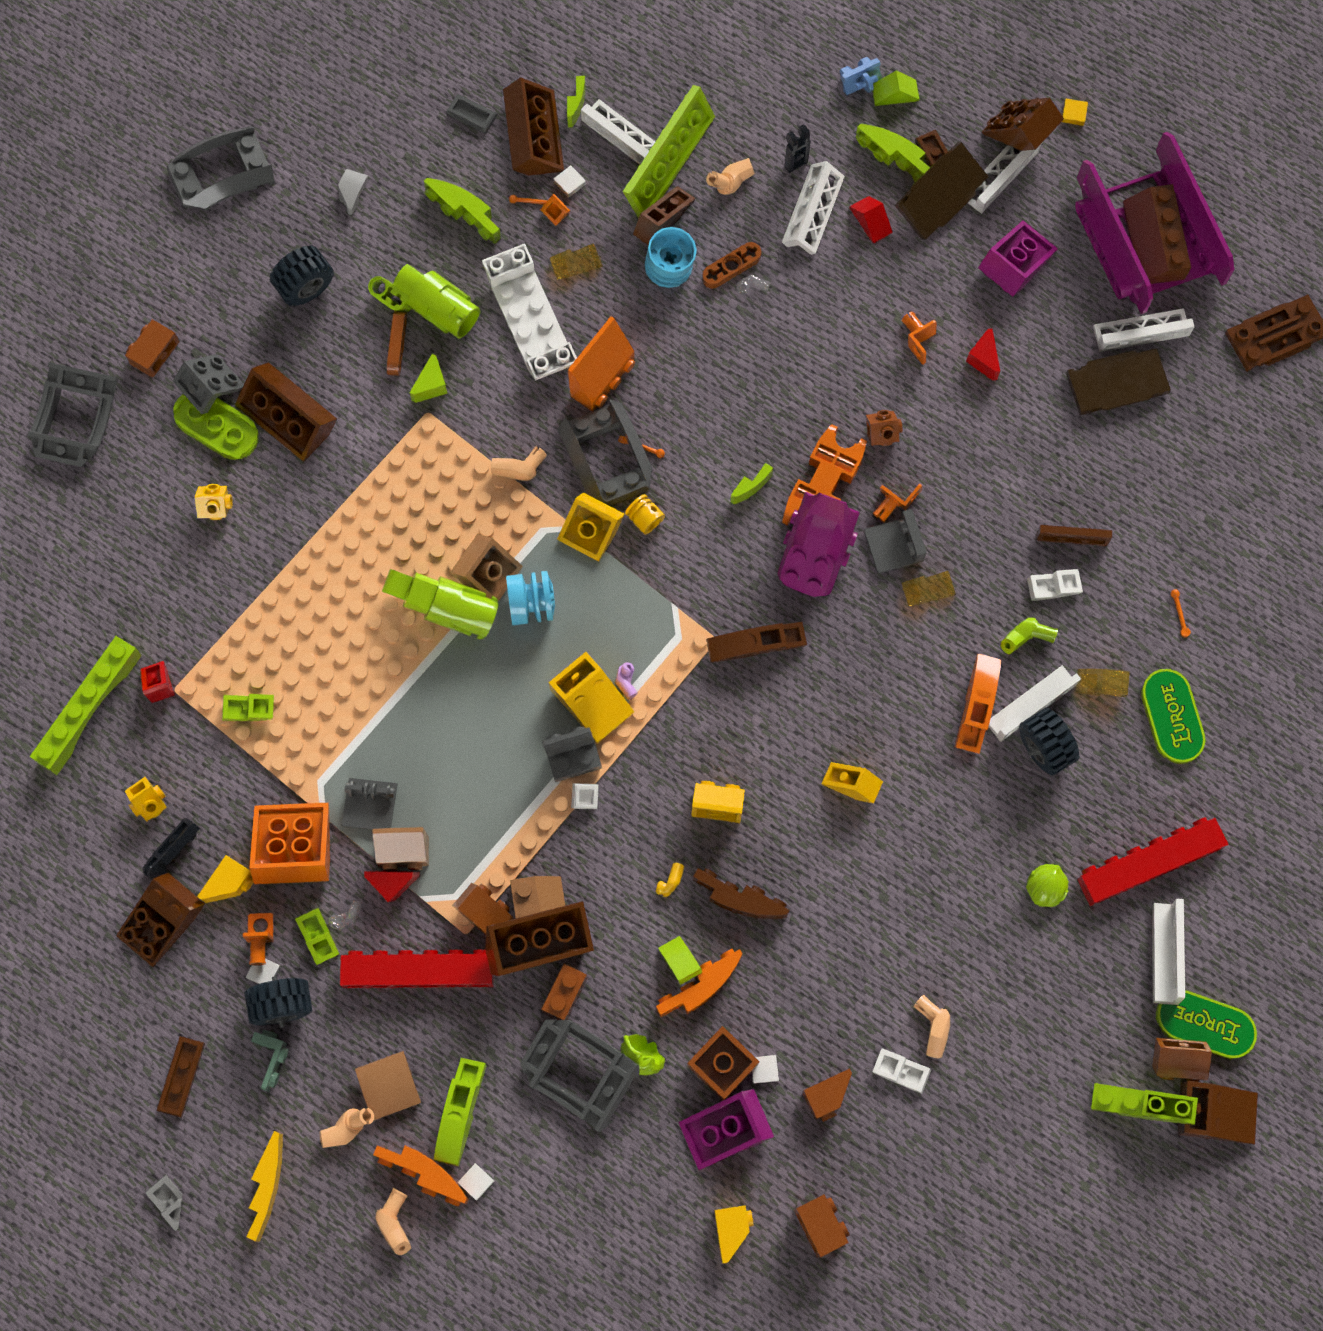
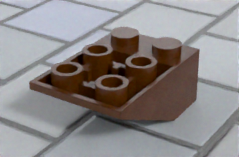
M1050 97L1008 101L1001 107L1000 113L987 122V126L982 131V134L1021 151L1036 150L1064 118Z
M166 873L151 881L116 936L154 967L192 924L205 903L171 874Z
M1185 1081L1180 1084V1095L1198 1098L1195 1125L1178 1123L1177 1135L1255 1145L1258 1093L1194 1081Z

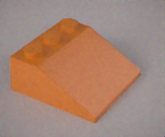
M610 316L568 369L570 396L592 412L597 407L601 408L604 405L611 389L615 390L622 380L621 376L625 372L629 373L635 365L634 350L613 317Z
M329 802L254 806L249 866L254 884L329 881Z

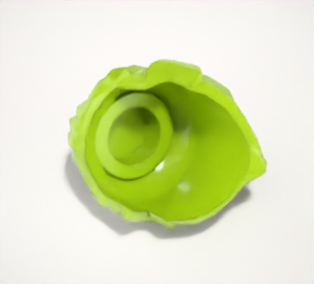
M1045 864L1031 872L1027 880L1026 889L1034 904L1039 907H1055L1066 898L1069 881L1059 865Z
M638 1034L623 1036L624 1041L621 1044L620 1052L639 1065V1075H652L663 1069L665 1058L658 1053L655 1042L647 1044L646 1037Z

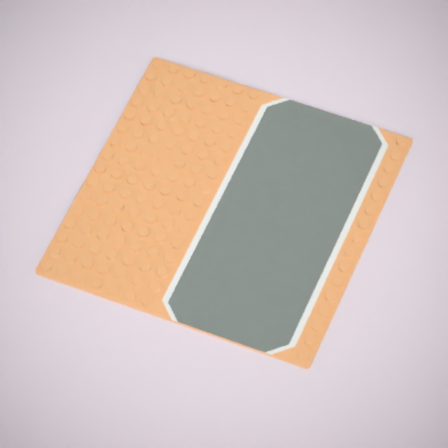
M425 413L175 687V692L305 802H329V822L373 859H375L373 830L341 826L346 799L345 784L348 783L349 778L398 783L391 828L423 827L429 836V866H423L422 870H417L420 871V877L409 889L463 934H469L475 926L452 906L471 883L478 886L482 883L492 892L490 896L495 901L499 899L511 885L510 880L516 879L573 812L574 809L571 808L572 783L596 784L708 653L706 639L714 636L606 551L600 561H597L558 541L557 538L566 519L515 479L493 475L491 473V460L431 413ZM480 534L493 538L523 566L518 574L523 575L526 584H531V573L535 572L536 581L540 583L542 582L541 571H547L553 583L555 610L553 621H547L546 611H540L542 622H537L535 613L530 612L528 624L512 625L507 589L498 601L497 613L488 635L484 639L479 640L476 638L477 635L473 633L471 636L424 620L425 614L403 607V599L384 593L382 589L390 569L411 577L417 572L436 580L441 576L463 584L450 572L475 536ZM587 652L608 676L635 713L598 744L595 741L602 769L555 782L542 741L547 740V737L554 734L565 735L571 733L572 729L582 726L550 691L548 682L583 653ZM626 662L634 666L631 685L638 692L631 700L626 698L615 683L618 668ZM224 695H274L273 720L222 721ZM398 867V870H397V871H412V870H408L407 867Z

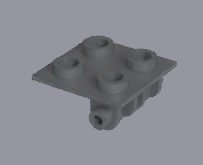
M349 778L348 783L345 784L346 799L341 826L370 830L391 828L398 783Z

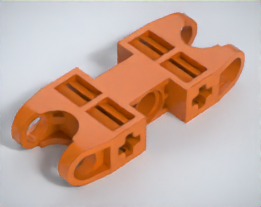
M833 424L830 425L819 438L809 459V465L816 467L817 470L809 484L798 479L788 498L782 523L787 526L790 524L794 510L799 511L805 492L813 495L822 493L841 500L832 494L840 479L847 483H852L861 465L867 440L861 438L858 444L855 443L850 448H842L837 444L835 438L838 427Z

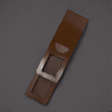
M803 622L772 624L706 639L711 663L753 657L762 653L801 648L807 645Z
M698 868L693 876V881L713 892L709 902L725 910L760 919H783L789 914L790 910L786 908V903L778 898L772 900L766 897V892L755 885L752 887L746 885L742 893L738 892L739 888L729 881L721 882L716 879L718 875L707 868L704 871Z

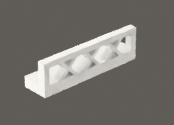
M600 99L592 107L586 104L581 109V118L584 123L638 164L642 163L649 152L648 149L655 143L653 139ZM601 108L603 111H605L607 113V118L600 114L597 110ZM613 123H621L624 126V131ZM631 136H638L639 138H641L642 145L635 139H633Z
M1007 145L984 170L987 175H997V178L990 185H985L984 181L976 189L983 190V193L977 198V201L972 198L968 204L982 214L1039 153L1041 145L1036 150L1021 151L1019 154H1014L1013 147ZM1011 159V163L1005 169L1000 170L999 162Z
M827 161L811 165L782 240L785 246L799 245L811 255L816 254L844 179V175ZM829 174L836 178L833 187H830ZM823 192H825L827 199L826 205L824 207L821 201V195ZM815 212H818L820 220L818 226H815L813 218ZM809 231L812 237L811 245L805 241Z
M1183 308L1095 324L1093 329L1099 352L1190 336L1194 329L1193 319L1186 318ZM1170 317H1180V321L1166 323ZM1148 321L1158 323V325L1144 327ZM1126 325H1132L1136 328L1122 331ZM1109 329L1114 333L1101 335L1100 330Z
M1062 665L990 719L989 728L999 741L1002 742L1019 729L1021 722L1042 709L1049 707L1076 687L1081 678L1077 673L1071 676Z
M1175 899L1172 904L1154 903L1152 905L1153 1003L1179 1005L1185 998L1184 899Z

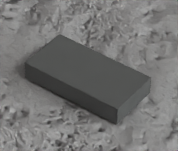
M459 94L456 95L446 111L448 116L484 134L487 133L497 117L495 112Z

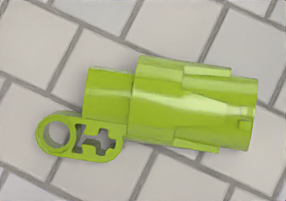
M406 264L399 271L393 283L381 276H376L368 284L370 294L390 309L406 313L412 309L445 334L450 332L458 339L464 337L473 328L480 315V308L470 302V296L435 271H429L424 275L414 267ZM385 283L384 292L379 294V286ZM396 296L400 298V300L402 301L401 305H399L397 301L392 299V297Z
M390 569L382 589L384 593L403 599V607L425 614L424 620L471 636L473 633L477 635L476 638L479 640L484 639L488 635L499 604L496 597L487 598L486 593L441 576L436 580L417 572L411 577Z

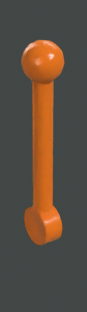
M516 195L509 197V201L512 204L523 202L544 205L547 200L520 198Z
M619 436L618 442L628 444L624 436ZM642 445L645 451L656 454L658 458H662L665 455L663 449L656 450Z
M1174 589L1170 595L1174 598L1182 628L1180 634L1186 638L1190 635L1191 631L1185 624L1179 601L1180 592Z

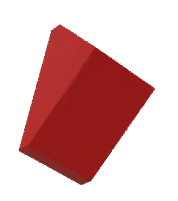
M868 196L849 206L872 243L893 233L882 202Z
M993 328L987 329L969 352L966 362L991 380H997L1000 374V366Z
M164 661L141 668L142 691L151 703L175 696Z
M365 871L364 877L387 902H392L398 899L420 877V871Z

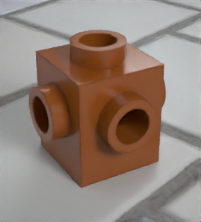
M881 410L876 414L866 415L867 437L872 446H889L894 442H900L899 433L903 432L902 421L897 419L894 411Z

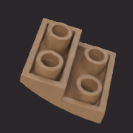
M404 1051L355 1068L367 1107L374 1113V1120L421 1103Z

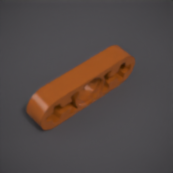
M754 242L745 243L707 266L702 274L703 284L711 289L717 288L756 265L761 259L760 246ZM747 251H755V257L747 256ZM728 261H735L738 264V268L729 270L725 264ZM710 273H711L712 275L718 274V275H717V280L714 281V279H712V278H711V279H708V278H709V274H710Z
M394 311L387 358V375L400 376L407 326L406 312Z

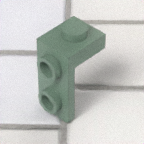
M263 1030L262 1034L254 1032L251 1042L274 1050L261 1086L262 1090L270 1092L271 1087L275 1088L278 1083L280 1074L277 1073L280 1063L285 1062L289 1049L286 1048L287 1043L276 1039L278 1034Z

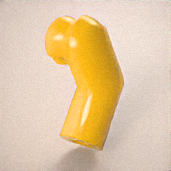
M673 863L667 883L659 881L655 892L663 895V897L670 896L680 884L684 865Z

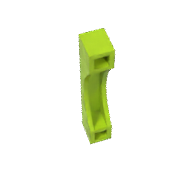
M117 636L114 637L30 755L35 762L55 775L59 774L73 754L76 743L95 710L106 696L129 675L142 655L134 646Z

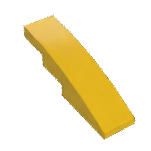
M276 1131L273 1132L251 1180L260 1183L249 1209L258 1213L246 1237L256 1242H260L272 1212L279 1185L283 1134Z

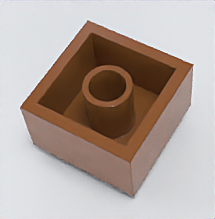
M722 1026L687 1063V1067L723 1101L743 1082L760 1061Z
M825 1194L794 1209L817 1258L849 1243L846 1237L850 1236L844 1222H838L834 1214L838 1210L831 1197L826 1198Z

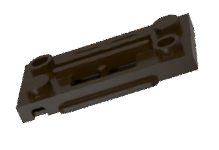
M957 142L910 187V190L894 206L922 240H926L938 227H944L976 195L975 190L989 176L964 144Z
M1157 348L1139 353L1133 350L1088 361L1080 369L1074 370L1073 368L1066 372L1079 415L1101 410L1106 411L1147 401L1154 397L1169 394L1171 391Z

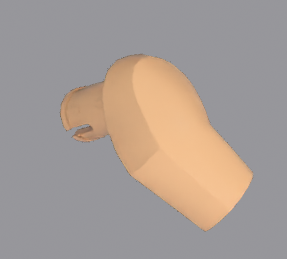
M747 158L728 165L721 174L712 171V174L708 173L706 182L709 186L716 187L720 194L728 195L734 193L744 180L755 173L750 159Z
M534 447L524 461L492 458L491 473L515 480L529 481L536 476V469L546 458L547 454L541 448Z
M923 995L916 1002L917 1004L914 1005V1008L921 1012L931 1024L926 1055L933 1058H941L948 1039L950 1014L947 1009L942 1008L940 1010Z
M352 1108L344 1112L335 1126L319 1132L322 1148L348 1144L362 1130L364 1125L373 1122V1111L369 1108H363L362 1110Z
M393 1188L383 1209L377 1210L375 1219L392 1250L397 1255H403L411 1249V1245L396 1216L408 1195Z

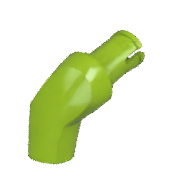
M1027 618L1007 634L1001 641L1000 646L1005 653L1010 655L1033 637L1054 643L1058 629L1039 624L1036 618Z

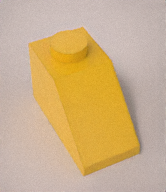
M831 762L821 784L855 800L874 804L883 781L866 768Z
M225 855L197 897L203 902L209 903L240 896L243 891L247 892L254 883L251 872Z
M746 1205L714 1210L722 1264L729 1262L749 1234V1227L754 1226L751 1210L746 1211Z

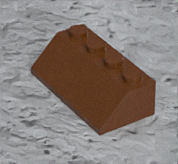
M520 77L503 89L512 169L528 176L563 172L564 164L554 90Z
M1173 184L1149 187L1123 200L1122 204L1130 242L1150 283L1156 284L1185 280L1191 269Z
M269 362L251 368L235 403L240 410L303 462L330 435L337 421L335 416Z
M580 901L488 925L486 927L485 951L490 973L502 976L594 951L584 902Z

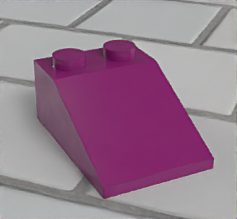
M1022 220L989 250L978 269L997 283L1005 292L1014 297L1052 257L1058 248Z
M754 1089L740 1092L678 1122L698 1170L711 1166L774 1137Z

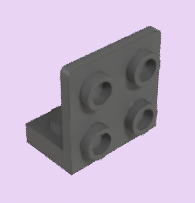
M218 355L184 361L173 380L175 385L201 414L209 412L218 396L241 391L244 386L238 376L231 371L224 363V360Z
M912 509L903 511L900 520L864 530L878 574L921 563L925 559L927 552Z
M577 727L572 729L571 733L565 735L554 734L547 737V740L542 741L555 782L602 769L590 728Z

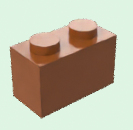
M152 319L149 324L142 328L140 336L135 343L129 345L125 356L130 365L153 378L180 341L175 332Z
M471 883L452 906L482 933L486 935V927L488 925L514 918L508 913L510 908L499 899L496 902L490 897L492 892L481 883L478 886Z
M563 964L541 1009L542 1012L557 1020H567L585 985L587 974Z
M1156 1038L1152 1067L1156 1075L1165 1080H1173L1174 1078H1185L1187 1081L1194 1082L1208 1080L1212 1051L1207 1042Z

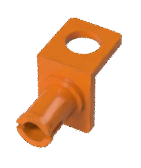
M909 312L911 318L908 314L902 318V323L911 332L908 334V347L920 363L924 365L926 363V351L920 343L936 334L937 323L935 320H932L923 325L914 312Z
M918 484L906 501H903L882 485L880 492L884 494L885 499L872 514L876 518L879 517V520L885 523L896 507H901L906 511L922 491V485Z
M272 913L248 915V933H243V938L250 943V965H266L265 943L273 942ZM258 919L266 920L268 923L266 931L256 932L253 927L255 921Z

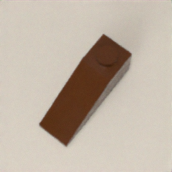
M676 186L640 214L633 235L649 245L650 239L657 231L674 226L695 201V198L679 186Z

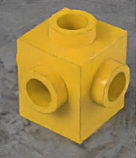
M209 484L198 487L195 494L197 518H210L211 520L226 518L229 509H232L233 506L232 495H228L227 486Z
M146 777L125 790L131 802L128 806L136 817L141 815L146 822L151 818L158 817L167 808L163 801V798L166 796L158 785L153 787Z

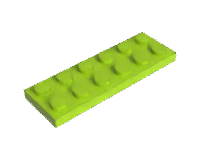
M693 85L685 95L670 121L662 130L660 136L623 190L638 219L643 211L664 196L715 118L699 86Z

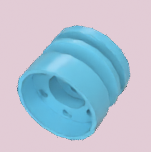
M668 227L662 228L652 236L649 241L644 264L646 274L652 282L666 288L678 287L686 282L691 275L697 251L695 241L690 234L680 228Z
M541 571L542 582L540 583L536 581L535 572L531 573V584L525 583L522 574L506 576L512 625L528 624L530 612L535 613L537 622H542L540 611H546L547 621H553L555 599L553 583L547 571Z

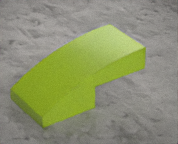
M576 76V96H567L568 127L574 126L583 108L586 90L585 76Z
M765 463L753 481L744 476L731 494L730 502L735 505L758 492L772 477L773 467Z
M224 695L222 721L273 720L274 695Z
M319 907L295 918L316 965L339 955V951Z
M680 936L658 948L680 985L702 973L699 964Z

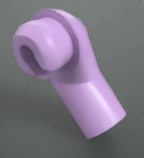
M626 662L618 668L615 683L626 698L631 700L638 692L631 685L634 666Z

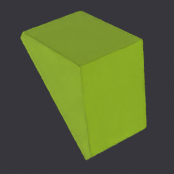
M897 70L873 84L874 90L872 92L875 106L919 101L916 79Z
M434 354L430 356L409 392L411 400L415 403L448 394L437 357Z

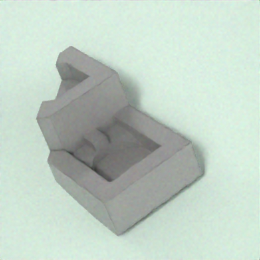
M346 169L338 184L339 199L341 203L345 204L347 213L352 215L359 204V196L368 182V175Z
M166 1174L145 1193L162 1212L161 1215L176 1231L179 1228L183 1194Z

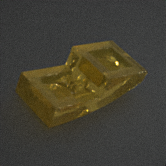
M594 243L574 252L568 249L549 258L557 279L572 277L603 266Z
M949 571L927 578L921 576L901 583L908 606L924 604L956 595Z
M1078 669L1077 674L1081 680L1076 686L1075 693L1126 697L1128 695L1130 672L1110 669Z

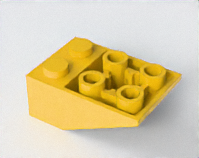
M587 652L583 653L548 682L550 691L581 726L590 728L597 744L635 713L608 676Z

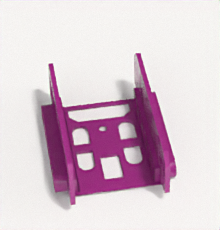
M1168 132L1162 134L1156 148V153L1161 163L1160 171L1105 189L1094 164L1088 160L1082 162L1077 175V181L1083 199L1075 202L1078 217L1086 234H1088L1087 236L1116 297L1122 299L1129 296L1130 301L1137 305L1140 314L1147 312L1154 293L1211 273L1217 277L1220 285L1223 286L1227 284L1235 270L1233 255L1174 135ZM1150 178H1154L1157 186L1173 184L1191 269L1185 280L1156 284L1150 283L1130 242V237H1128L1119 217H1122L1126 221L1124 209L1122 207L1115 210L1108 193Z

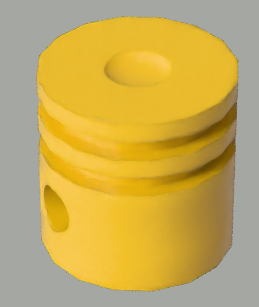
M646 494L634 500L625 511L629 519L645 535L654 530L665 518V514L652 503V500Z

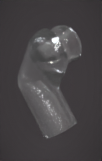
M749 275L740 280L736 288L741 294H748L755 289L768 292L771 281Z
M351 900L347 912L330 916L329 925L335 930L352 927L357 921L363 904Z

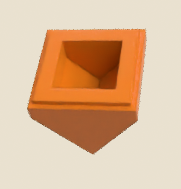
M555 194L540 209L555 226L570 213V210Z

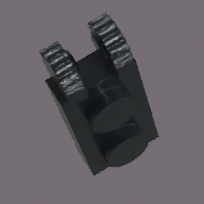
M806 125L799 126L798 133L800 137H796L793 132L786 134L788 144L786 146L784 167L788 173L808 163L811 140Z
M184 818L154 851L146 864H144L142 869L144 875L153 880L166 874V866L179 857L182 848L195 839L200 828L188 818Z

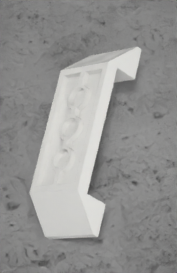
M522 244L482 260L495 298L525 365L535 381L569 368L577 357L570 342H567L535 273L534 263L526 245Z

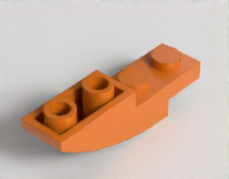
M977 654L965 698L966 705L955 748L980 754L985 731L989 727L1001 667L1000 659Z
M730 949L720 955L721 960L713 964L710 960L700 965L702 973L696 976L699 983L695 985L692 981L680 988L681 993L672 996L670 993L658 1000L659 1004L656 1006V1010L659 1016L663 1017L681 1006L684 1007L688 1015L710 1000L735 971L742 957L741 950L739 949L734 952L733 949Z
M377 1145L373 1154L379 1157L377 1163L392 1168L393 1164L403 1167L402 1173L414 1178L417 1173L421 1174L417 1185L422 1186L421 1192L433 1197L437 1193L446 1196L445 1202L458 1207L461 1202L467 1204L469 1199L459 1184L443 1167L431 1158L406 1145L401 1155Z

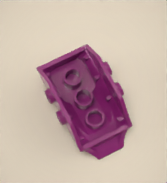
M805 492L799 511L794 510L790 521L791 524H794L792 531H787L783 544L787 546L778 569V577L783 584L814 597L829 595L841 566L846 567L851 554L847 550L849 545L854 546L858 533L854 532L860 512L849 508L846 502L822 493L813 495Z

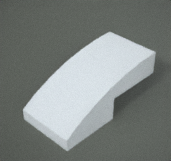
M1078 569L1059 570L1053 574L1031 575L1027 578L1031 601L1066 597L1083 592Z
M881 1049L873 1069V1073L921 1094L931 1072L930 1068L907 1060L905 1057L885 1049Z

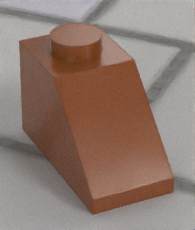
M850 1068L803 1090L802 1093L815 1120L821 1118L825 1122L837 1116L835 1111L841 1107L852 1075Z

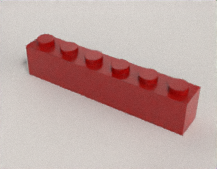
M1206 817L1193 822L1194 827L1185 830L1184 827H1180L1170 832L1171 837L1163 840L1162 836L1149 841V846L1146 848L1134 847L1126 851L1127 856L1119 859L1116 855L1105 860V865L1096 869V866L1093 865L1082 870L1083 875L1077 881L1089 905L1093 906L1225 848L1229 844L1216 818L1207 820Z
M482 949L473 950V954H463V950H448V954H438L437 950H424L423 954H413L411 950H400L398 955H388V951L384 950L373 951V955H363V951H348V955H341L340 986L342 988L494 987V975L490 973L486 951Z

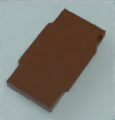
M1307 294L1294 301L1283 303L1248 318L1241 324L1227 329L1225 334L1245 370L1248 372L1256 366L1264 364L1270 366L1309 349L1312 343L1323 339V319Z

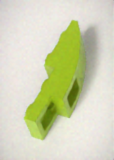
M860 124L857 126L856 138L858 143L862 147H867L871 150L879 162H884L889 166L895 160L896 165L902 171L906 170L911 174L915 182L930 168L924 163L926 153L906 138L872 125Z
M431 178L424 180L426 196L432 202L436 200L445 215L448 217L451 215L456 220L462 216L470 226L474 224L478 228L479 234L486 241L489 239L495 244L501 239L500 229L490 220L492 218L491 208L481 199L454 184Z
M465 1058L460 1059L455 1079L452 1078L435 1147L434 1161L459 1167L473 1121L472 1113L486 1070L485 1063Z
M1094 1083L1091 1109L1128 1117L1195 1125L1198 1098Z

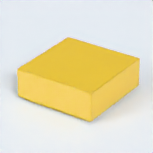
M1065 99L1062 115L1064 120L1062 122L1084 126L1088 102Z

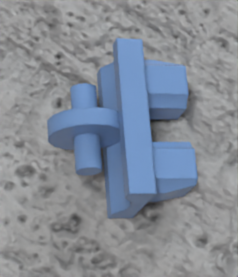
M865 57L858 62V67L853 70L848 66L840 69V79L843 83L844 93L849 95L862 88L868 93L873 91V83L882 79L880 61L877 58L870 60L868 57Z

